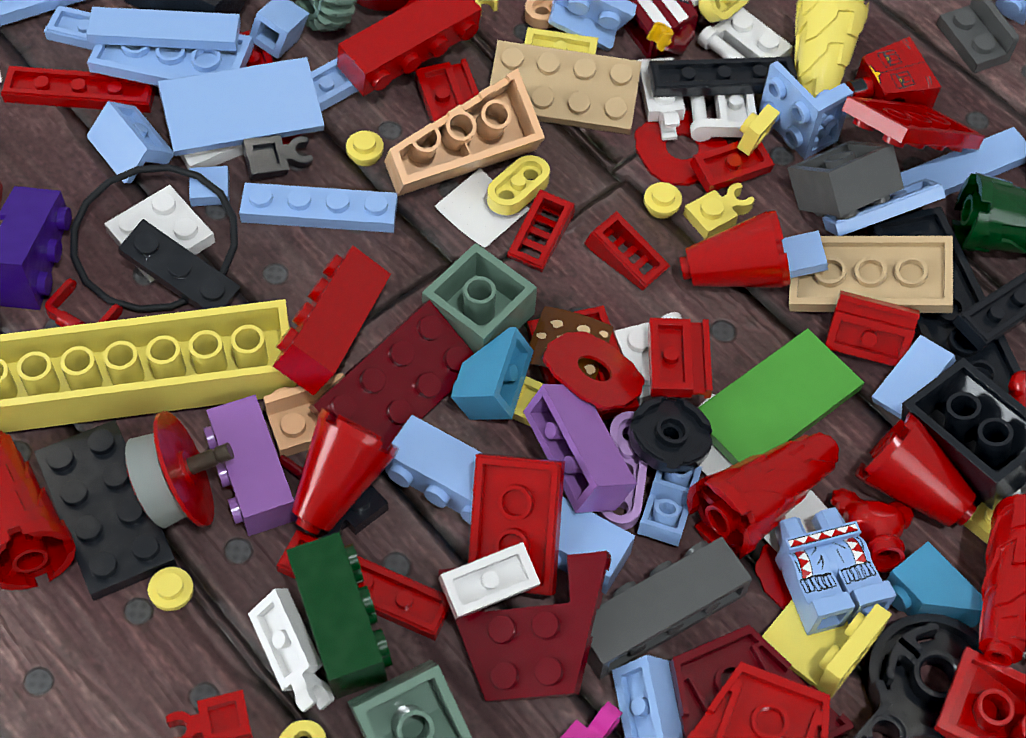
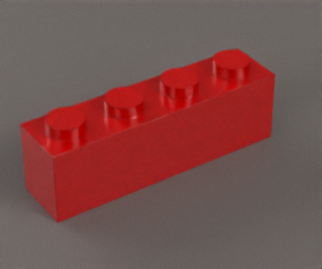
M416 0L339 43L337 67L363 97L374 90H382L391 80L404 73L409 74L415 71L421 63L433 56L439 57L443 55L449 47L459 41H467L472 38L478 31L482 8L475 0Z
M353 245L343 257L337 253L332 257L322 271L327 278L321 277L307 296L313 300L310 304L306 301L294 316L292 322L297 325L296 329L290 327L276 345V348L281 353L273 367L313 396L336 373L391 273Z

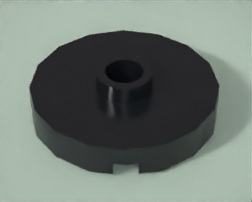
M659 396L643 402L634 412L628 431L631 447L638 457L653 469L666 473H686L699 467L707 458L712 446L711 424L703 412L690 402L680 398L673 401L665 400L667 396Z

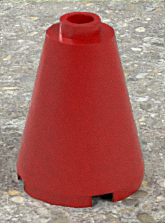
M765 211L685 248L686 256L679 257L683 280L691 279L694 287L783 288V286L790 285L787 253H784L782 243L784 238L776 211Z
M322 408L318 414L291 510L298 516L295 523L316 535L319 534L321 529L326 531L332 530L399 451V448L393 443L386 450L382 447L384 442L380 441L381 436L340 414L336 421L328 419L330 410Z
M910 412L906 415L905 422L900 419L869 452L873 458L871 463L866 466L862 462L855 472V476L861 482L947 527L954 523L962 526L972 517L977 509L973 504L976 494L920 420Z

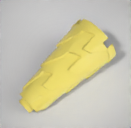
M797 0L794 67L798 82L814 98L821 91L831 90L840 85L845 68L852 59L859 34L863 30L868 18L869 1L865 5L864 0Z

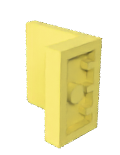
M791 600L762 637L792 665L790 669L810 685H814L819 691L829 694L831 700L881 635L892 614L876 603L867 616L859 612L850 624L846 621L844 626L807 636L794 602Z

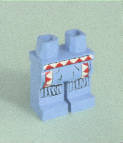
M836 507L821 510L814 515L812 524L816 531L806 533L800 518L797 517L784 519L779 522L775 534L780 549L775 557V561L779 570H782L785 583L807 636L844 626L846 621L850 624L859 612L867 616L876 603L888 610L897 595L889 580L882 581L871 560L866 542L859 536L861 530L856 521L845 523Z

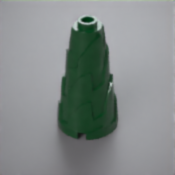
M971 173L961 187L954 210L961 211V221L952 219V230L961 248L968 251L987 253L990 250L1026 254V189L1014 186V183L987 174Z

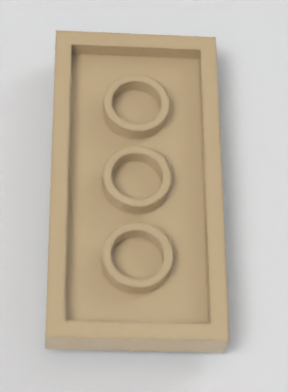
M498 40L490 85L496 84L505 78L507 74L518 68L538 121L630 135L642 61Z
M820 236L828 262V270L790 278V312H834L840 290L916 309L920 313H952L953 236Z

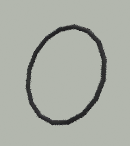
M171 164L136 166L107 178L83 200L70 227V258L82 283L107 304H118L124 309L137 313L171 311L188 304L189 302L181 298L172 303L137 305L110 297L89 280L78 257V228L89 205L114 183L138 173L165 171L194 178L219 197L230 218L231 245L219 270L223 275H226L238 247L237 216L224 191L201 173Z

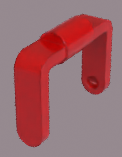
M71 278L67 279L45 303L48 317L54 320L55 324L59 327L85 324L84 321L58 309L77 286V282ZM114 304L98 322L117 320L122 314L123 307Z

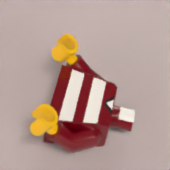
M628 0L637 6L634 18L623 27L647 59L661 58L669 52L676 55H681L685 52L694 39L697 18L701 14L698 8L699 0Z

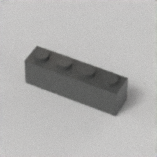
M723 537L711 543L704 540L695 544L686 552V557L674 564L671 561L661 563L650 572L649 578L638 584L630 581L622 585L613 593V598L600 605V609H597L591 632L593 638L587 659L588 664L599 680L611 674L613 669L637 659L746 595L753 578Z

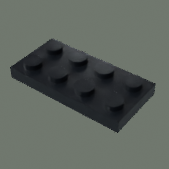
M116 420L34 451L61 520L64 519L76 547L75 558L93 601L150 578L164 568L177 566L162 528L156 525L146 514L135 495L126 467V443Z

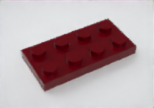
M428 300L419 306L308 408L316 417H318L322 408L330 410L327 418L332 421H336L340 414L381 436L380 441L384 442L382 447L387 450L411 415L422 419L453 389L462 363L474 353L434 304Z

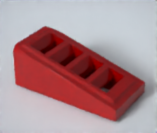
M540 189L507 253V257L543 272L575 213V204ZM545 211L559 217L556 222L542 216L541 213ZM536 222L553 229L552 233L550 234L534 227ZM529 234L546 240V245L544 246L528 239ZM524 245L540 252L539 259L521 252L522 246Z
M617 211L594 229L584 242L596 256L642 291L670 267L663 257ZM611 235L616 238L613 243L608 239ZM623 244L628 247L624 253L618 249ZM637 254L641 258L633 264L629 258ZM646 263H649L653 268L643 275L639 269Z

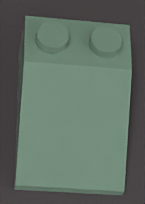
M431 660L347 701L364 738H472L439 665Z

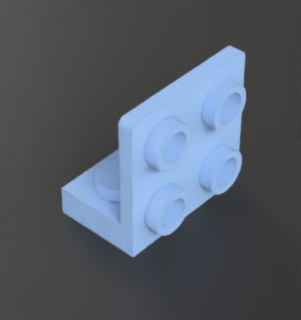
M775 61L769 67L759 113L767 104L778 110L780 114L773 124V128L784 138L790 148L794 149L803 159H806L838 141L847 114L842 111L847 96L852 97L854 92L845 83H842L831 90L821 91L814 98L778 61Z

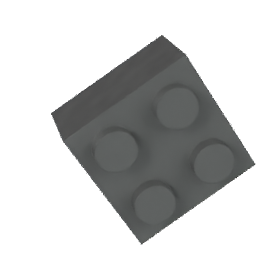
M848 141L787 168L799 210L814 212L816 216H836L838 220L856 216L859 213L858 209L866 205L885 203L891 199L890 194L904 189L894 147L891 144Z

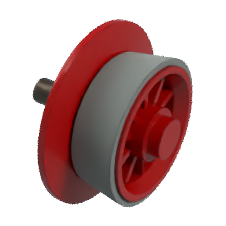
M163 411L155 416L153 433L131 438L127 441L125 459L135 495L146 514L156 525L161 528H167L187 516L197 526L205 527L210 525L214 518V500L206 470L217 466L219 463L234 459V452L231 445L227 442L215 447L214 450L209 449L199 453L183 424L172 413Z

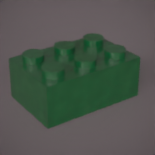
M340 532L287 549L286 552L335 698L339 699L388 681L385 667L393 665L390 651L382 628L375 631L372 630L371 625L378 623V619L367 585L360 588L357 586L358 583L364 581L353 543L344 546Z

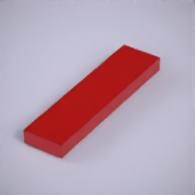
M9 66L1 96L6 103L103 110L108 101L136 106L142 113H151L157 86L87 71Z
M297 529L276 565L277 571L295 579L286 550L317 540L318 538ZM357 556L364 581L358 583L357 586L360 588L367 585L376 615L435 641L451 610L445 593Z

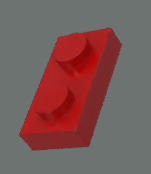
M740 140L693 155L690 165L706 194L713 190L717 191L735 183H741L770 173L775 164L763 143L761 142L749 156L737 148Z

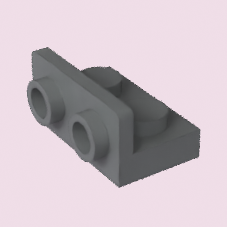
M971 0L968 6L941 14L936 24L973 74L1009 62L1019 41V35L1014 27L1007 22L991 0Z

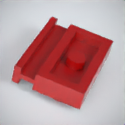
M466 58L460 59V63L454 65L446 62L415 70V80L431 123L439 120L450 110L464 104L479 93Z
M840 290L825 345L833 351L895 367L911 346L920 311Z
M650 318L648 324L650 397L692 398V395H704V398H711L713 385L709 319H703L702 323L691 322V319Z

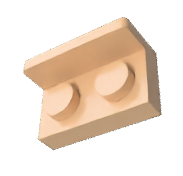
M343 373L333 375L314 396L301 386H296L293 388L282 387L275 390L272 394L263 397L266 416L280 456H291L309 449L317 417L308 407L344 375Z

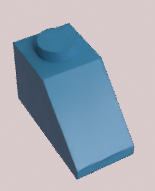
M509 327L462 363L457 380L453 385L451 398L469 420L513 418L534 352L516 327Z
M929 541L894 568L886 581L889 580L897 595L891 605L897 610L905 612L907 616L923 613L945 615L973 628L980 623L983 606L981 594Z

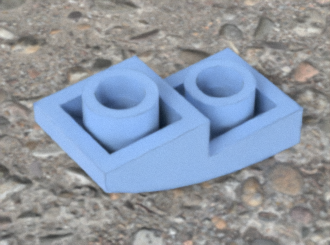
M699 466L686 473H666L657 470L637 534L679 546L689 513L687 493L689 488L698 482L702 467Z

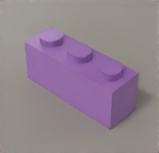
M543 384L523 412L547 459L565 461L563 490L575 513L616 511L635 488L637 482L595 406L581 400L563 384Z
M256 394L206 410L211 426L203 428L209 449L214 450L215 447L228 442L234 452V459L219 463L216 469L222 487L231 485L235 497L227 499L235 524L243 522L249 537L296 521L297 516L291 511L294 499Z

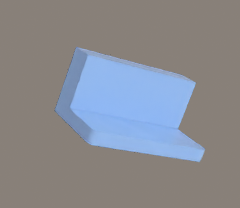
M108 101L87 134V138L116 174L136 166H143L145 162L168 164L174 156L173 150L136 106ZM136 175L126 178L122 182L132 183Z
M645 655L612 670L619 710L623 713L621 720L625 738H684L669 667L670 660Z

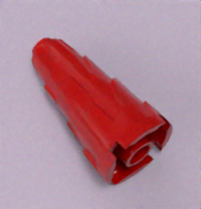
M0 431V588L24 590L38 587L35 577L47 573L50 582L63 573L73 561L76 547L64 519H59L45 487H40L29 461L25 462L10 434Z
M821 432L810 436L805 434L794 441H788L776 446L763 454L752 455L725 470L705 476L693 484L687 493L689 516L698 510L702 519L694 527L703 540H706L708 543L723 537L735 555L739 554V559L753 551L758 542L771 532L780 521L786 518L785 515L806 497L811 488L835 470L839 453L836 441L831 436Z
M1026 494L1008 496L996 505L991 518V530L985 553L986 571L981 594L983 606L979 624V649L988 662L1000 667H1008L1019 662L1026 651Z

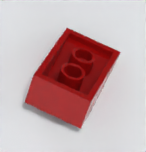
M966 647L962 653L934 729L945 738H1026V675L1009 666H996L988 662L983 654Z

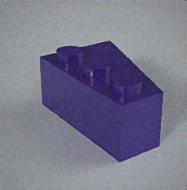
M14 186L0 210V220H3L0 225V306L40 310L44 296L50 294L52 289L51 272L54 262L58 263L61 259V239L64 230H69L72 219L71 209L66 207L61 191Z

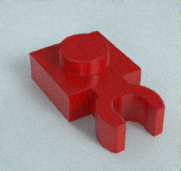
M243 689L198 700L199 714L190 715L187 712L176 711L166 716L169 728L179 725L187 727L185 734L178 738H253Z

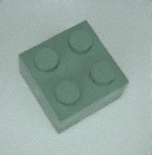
M475 243L422 292V304L430 300L475 354L509 327L519 329L535 314L537 287Z

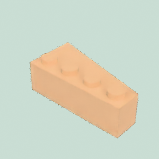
M518 68L507 74L505 78L496 84L480 91L477 96L453 108L439 120L428 124L389 149L384 162L397 196L536 151L545 139V136Z

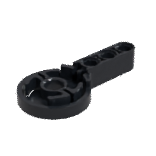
M930 613L910 615L888 626L874 643L865 664L864 684L868 700L871 704L872 716L853 738H873L872 732H881L888 738H945L934 728L948 691L937 692L927 687L921 678V667L931 665L941 669L948 676L951 684L966 647L983 654L979 649V634L961 621L945 615ZM933 638V640L918 643V641ZM885 657L886 660L884 663L883 675L881 676V680H879L883 659Z

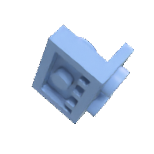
M553 0L548 22L550 25L569 34L598 38L597 47L609 51L613 48L616 31L634 18L637 5L628 0Z

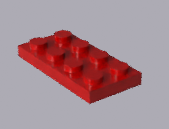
M847 96L842 108L843 112L854 117L853 124L868 131L876 129L884 134L882 139L885 142L900 148H904L905 144H908L918 149H924L927 145L939 151H943L946 147L956 152H962L964 148L979 150L985 138L981 133L927 105Z

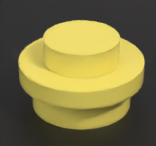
M371 131L356 132L346 142L347 155L359 166H371L383 154V140L378 134Z
M665 182L655 183L645 191V207L656 218H669L681 207L682 195L672 184Z
M168 567L158 571L151 578L148 585V595L151 602L157 608L165 611H176L183 608L190 601L194 591L190 575L177 567Z

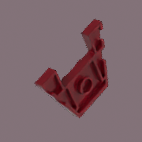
M608 551L567 555L569 603L485 612L483 608L455 620L485 701L492 703L579 695L593 638L591 632L597 609H600L603 592H601L606 570L609 571L611 564V553ZM456 568L440 569L439 576Z
M746 625L673 657L669 663L684 738H687L690 732L695 729L707 712V708L740 662L747 663L807 687L809 686L790 669L792 665L750 625ZM814 685L810 686V688L818 690ZM830 707L828 738H840L849 734L855 728L853 723L844 714L839 716Z

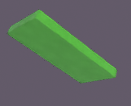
M807 328L698 408L711 424L712 444L734 465L752 455L763 454L785 442L794 441L858 393L865 382Z

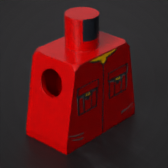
M911 37L904 38L865 55L861 59L855 79L845 83L854 92L852 97L920 104L933 108L941 89V85Z

